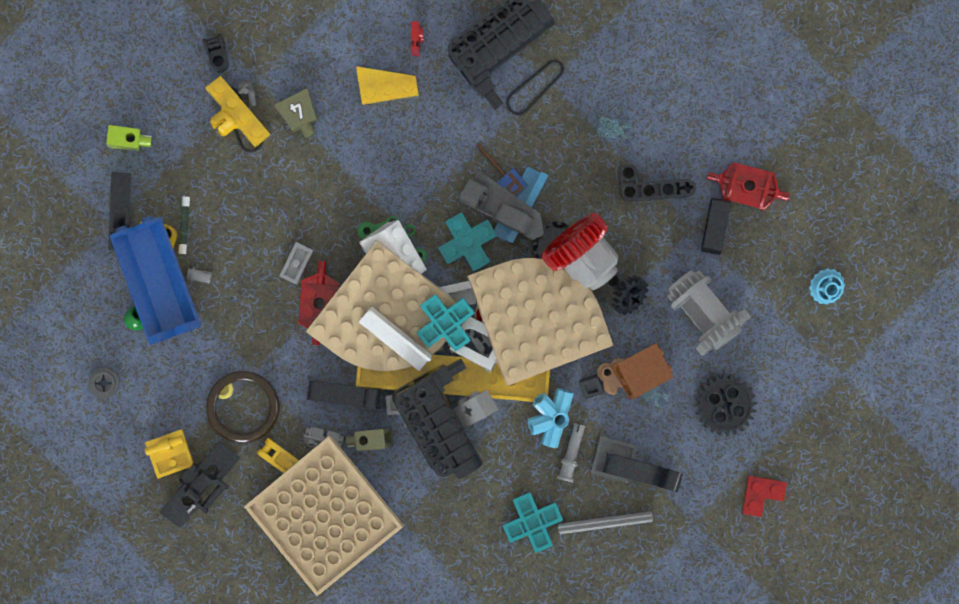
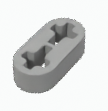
M471 329L469 332L471 341L481 355L489 358V354H484L485 347L482 345L486 342L489 347L492 346L489 337L482 334L481 336L484 341L480 342L478 338H473L474 330Z

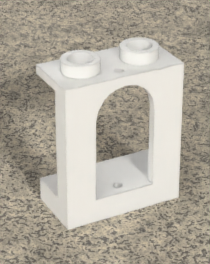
M472 317L460 324L464 330L473 329L488 337L484 323ZM451 346L449 349L451 353L454 352L476 363L490 373L497 363L493 350L489 358L465 346L456 352Z

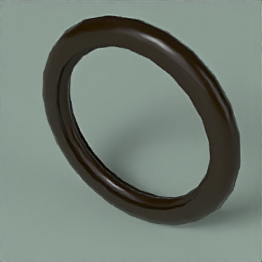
M236 371L223 376L212 386L207 397L206 414L209 423L221 437L232 442L250 443L259 440L273 428L279 414V399L271 383L263 376L249 371ZM245 380L259 385L265 391L269 399L270 410L265 423L260 428L250 433L240 434L228 430L221 424L216 413V401L224 387L232 382Z

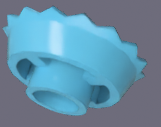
M827 268L826 270H820L818 274L814 275V279L811 280V286L809 287L811 290L810 295L814 297V301H818L820 304L834 303L844 292V278L835 269L830 270Z

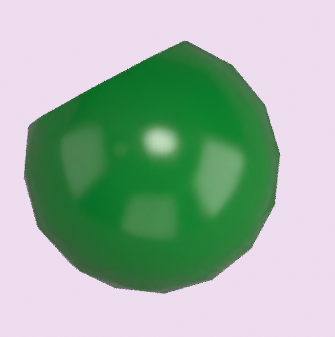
M132 307L125 312L124 323L129 329L138 331L142 330L143 326L136 307Z

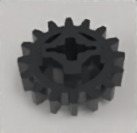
M634 275L632 278L628 276L627 281L622 280L621 284L616 286L617 291L612 293L614 297L610 300L613 302L611 306L619 314L626 315L627 312L632 314L633 309L638 310V306L643 305V299L647 298L645 293L649 291L647 288L648 284L640 276Z

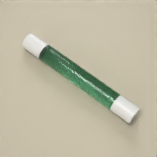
M182 197L178 254H186L190 197Z

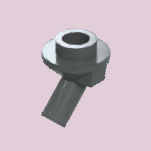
M245 79L238 86L240 89L239 94H248L249 106H256V93L253 89L252 79L248 81Z

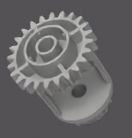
M691 270L668 289L670 293L668 298L672 302L671 307L673 310L681 307L702 332L703 335L698 339L700 344L696 347V350L703 356L713 348L718 350L742 331L741 326L751 316L745 309L739 313L737 310L729 313L707 286L711 282V278L709 276L705 277L701 271L695 272Z

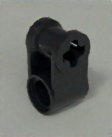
M218 34L217 37L210 39L203 38L204 48L210 65L216 72H225L229 68V60L222 34ZM217 59H224L221 66H215Z

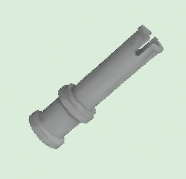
M576 423L573 424L566 456L561 460L562 467L560 474L557 475V479L572 483L574 481L572 479L574 469L578 466L576 458L586 427L583 425L579 426Z

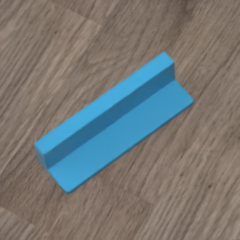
M527 167L522 179L528 186L516 197L532 207L548 175ZM497 223L494 229L497 237L513 244L518 235V232Z

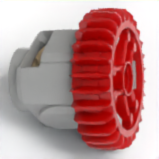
M597 213L588 214L586 217L573 223L572 226L557 236L542 253V259L552 271L564 268L573 280H578L583 287H589L591 290L604 285L618 271L615 266L618 263V255L603 237L607 232L608 226Z

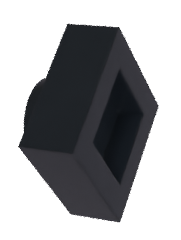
M597 374L579 380L585 399L604 394Z

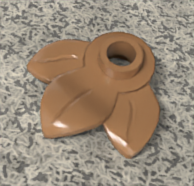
M616 358L611 363H603L597 369V375L603 381V389L611 395H616L618 387L623 388L612 368V365L623 361L624 359ZM605 369H609L610 374L608 376L604 375Z

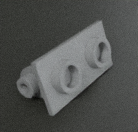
M312 426L311 428L307 427L304 435V443L307 446L315 448L330 435L340 447L342 446L344 436H341L340 433L328 431L327 436L324 437V429Z

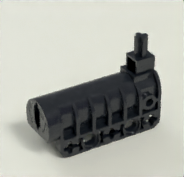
M504 0L448 44V57L480 98L483 99L485 97L493 109L496 110L504 103L494 91L496 86L490 80L491 73L555 25V21L541 0H533L531 3L529 0ZM504 14V15H506L507 17L504 18V19H501V18L498 17V15ZM474 37L476 41L469 42L467 39Z
M461 358L447 367L442 364L434 370L420 375L396 389L392 394V401L430 468L440 477H446L454 473L458 479L469 475L483 464L443 393L445 391L443 386L454 381L452 376L466 369ZM401 396H404V401L406 404L408 403V406H405L400 402ZM415 412V417L408 420L409 414ZM416 426H419L423 429L422 432L424 436L427 437V439H423L420 436V431L418 428H416ZM434 446V450L427 453L428 448ZM438 459L439 461H441V463H442V464H441V466H442L441 468H440L439 464L437 463V461L435 462V460Z

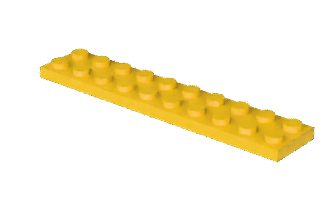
M432 355L431 360L427 361L420 371L413 366L394 371H376L358 366L356 386L396 390L442 364L447 367L461 358L466 369L452 376L454 381L443 386L445 389L443 391L444 394L468 396L477 390L479 393L487 390L491 398L534 402V399L542 393L548 396L550 370L506 386L498 362L490 373L464 357Z

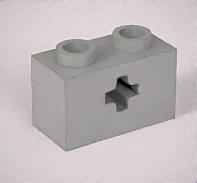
M478 390L468 395L469 399L464 397L456 402L457 406L452 408L463 428L484 419L498 410L487 390L481 393Z

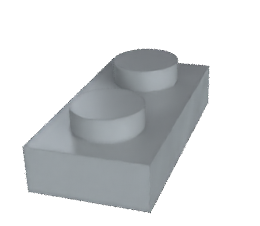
M296 242L279 277L297 285L314 250Z

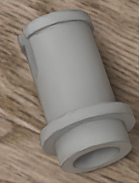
M195 267L188 269L187 280L210 284L212 278L211 271L196 270Z

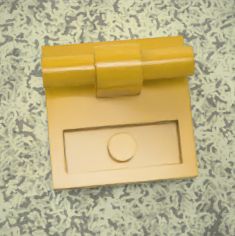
M183 429L145 442V453L147 456H150L157 479L189 468L194 463Z

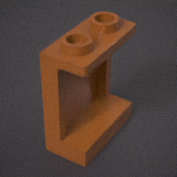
M656 343L612 365L629 400L637 398L674 378L671 366L666 363L663 357V350Z

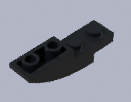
M111 172L108 250H114L110 235L116 233L115 229L126 225L129 228L131 173Z

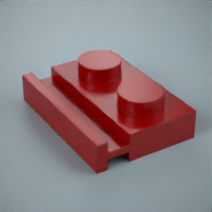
M411 21L412 56H420V42H424L423 27H420L419 21Z

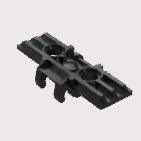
M218 441L203 461L198 465L193 463L175 484L178 491L163 507L160 514L180 529L197 509L207 514L208 508L223 490L228 489L229 486L222 479L240 457ZM210 465H215L218 468V471L213 475L207 473V468ZM214 482L217 483V487L202 503L199 500L202 491L208 484L211 486ZM185 495L193 499L190 504L182 502V498Z

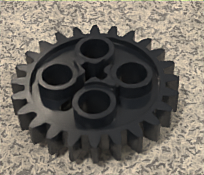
M722 374L721 379L718 375H715V381L708 378L709 385L702 383L701 385L704 390H697L701 396L694 398L699 401V404L694 405V407L700 410L695 415L702 416L699 422L705 421L704 428L711 426L710 432L713 433L717 429V434L720 436L723 431L726 436H729L730 431L736 435L737 428L743 432L742 425L750 426L747 420H754L750 414L757 412L755 409H752V406L757 405V402H752L756 395L749 393L753 388H745L748 382L740 383L741 377H737L734 380L733 374H730L728 379L726 374ZM731 387L736 390V395L733 398L727 395V391ZM720 388H722L725 401L730 402V405H728L727 408L729 414L731 415L732 421H729L726 408L721 407V405L724 404V401L719 392ZM712 393L718 396V401L715 404H711L709 401V396ZM736 406L742 408L740 416H735L733 413V409ZM721 411L724 414V419L721 422H717L715 414Z

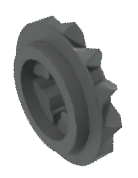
M108 368L95 370L90 375L88 381L91 393L103 399L112 397L118 391L120 384L118 375ZM103 378L106 381L112 382V384L106 385L105 392L103 385L97 384V382L103 381Z

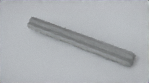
M647 511L559 523L558 531L559 534L647 523L653 521L652 512Z

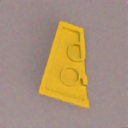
M356 66L362 105L419 96L416 76Z

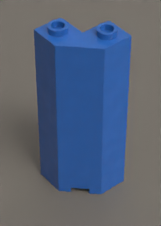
M153 216L142 219V223L135 227L127 228L126 225L115 229L116 233L110 235V239L149 345L201 327L162 218L153 219Z

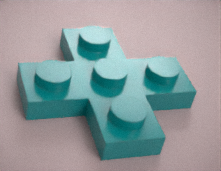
M462 212L445 222L454 237L453 240L438 248L447 265L462 256H465L473 272L490 263L481 245L497 237V234L488 219L472 229Z
M436 293L420 304V307L431 321L416 331V333L428 348L443 337L455 352L471 341V338L460 324L474 315L475 312L464 297L449 308L445 306Z
M530 492L512 499L520 517L503 524L509 542L512 543L528 536L535 553L553 546L546 528L563 521L556 502L537 509Z

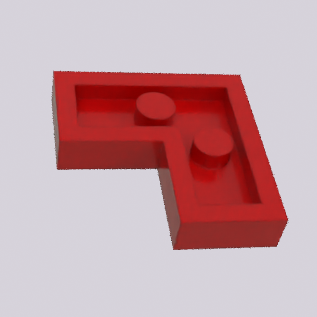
M748 475L742 514L762 517L765 498L784 501L787 482Z

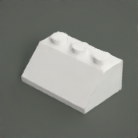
M399 220L387 222L359 242L364 252L367 253L376 240H378L421 274L427 270Z

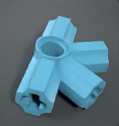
M557 388L553 401L545 393L538 395L534 399L532 405L541 414L528 418L527 423L532 435L544 432L541 444L551 448H558L563 428L569 422L567 415L573 398V392ZM560 415L559 419L555 421L556 416Z

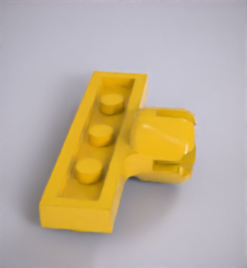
M221 76L206 87L208 93L221 107V110L211 117L210 121L212 127L218 129L217 133L219 135L226 136L238 128L254 147L270 136V133Z

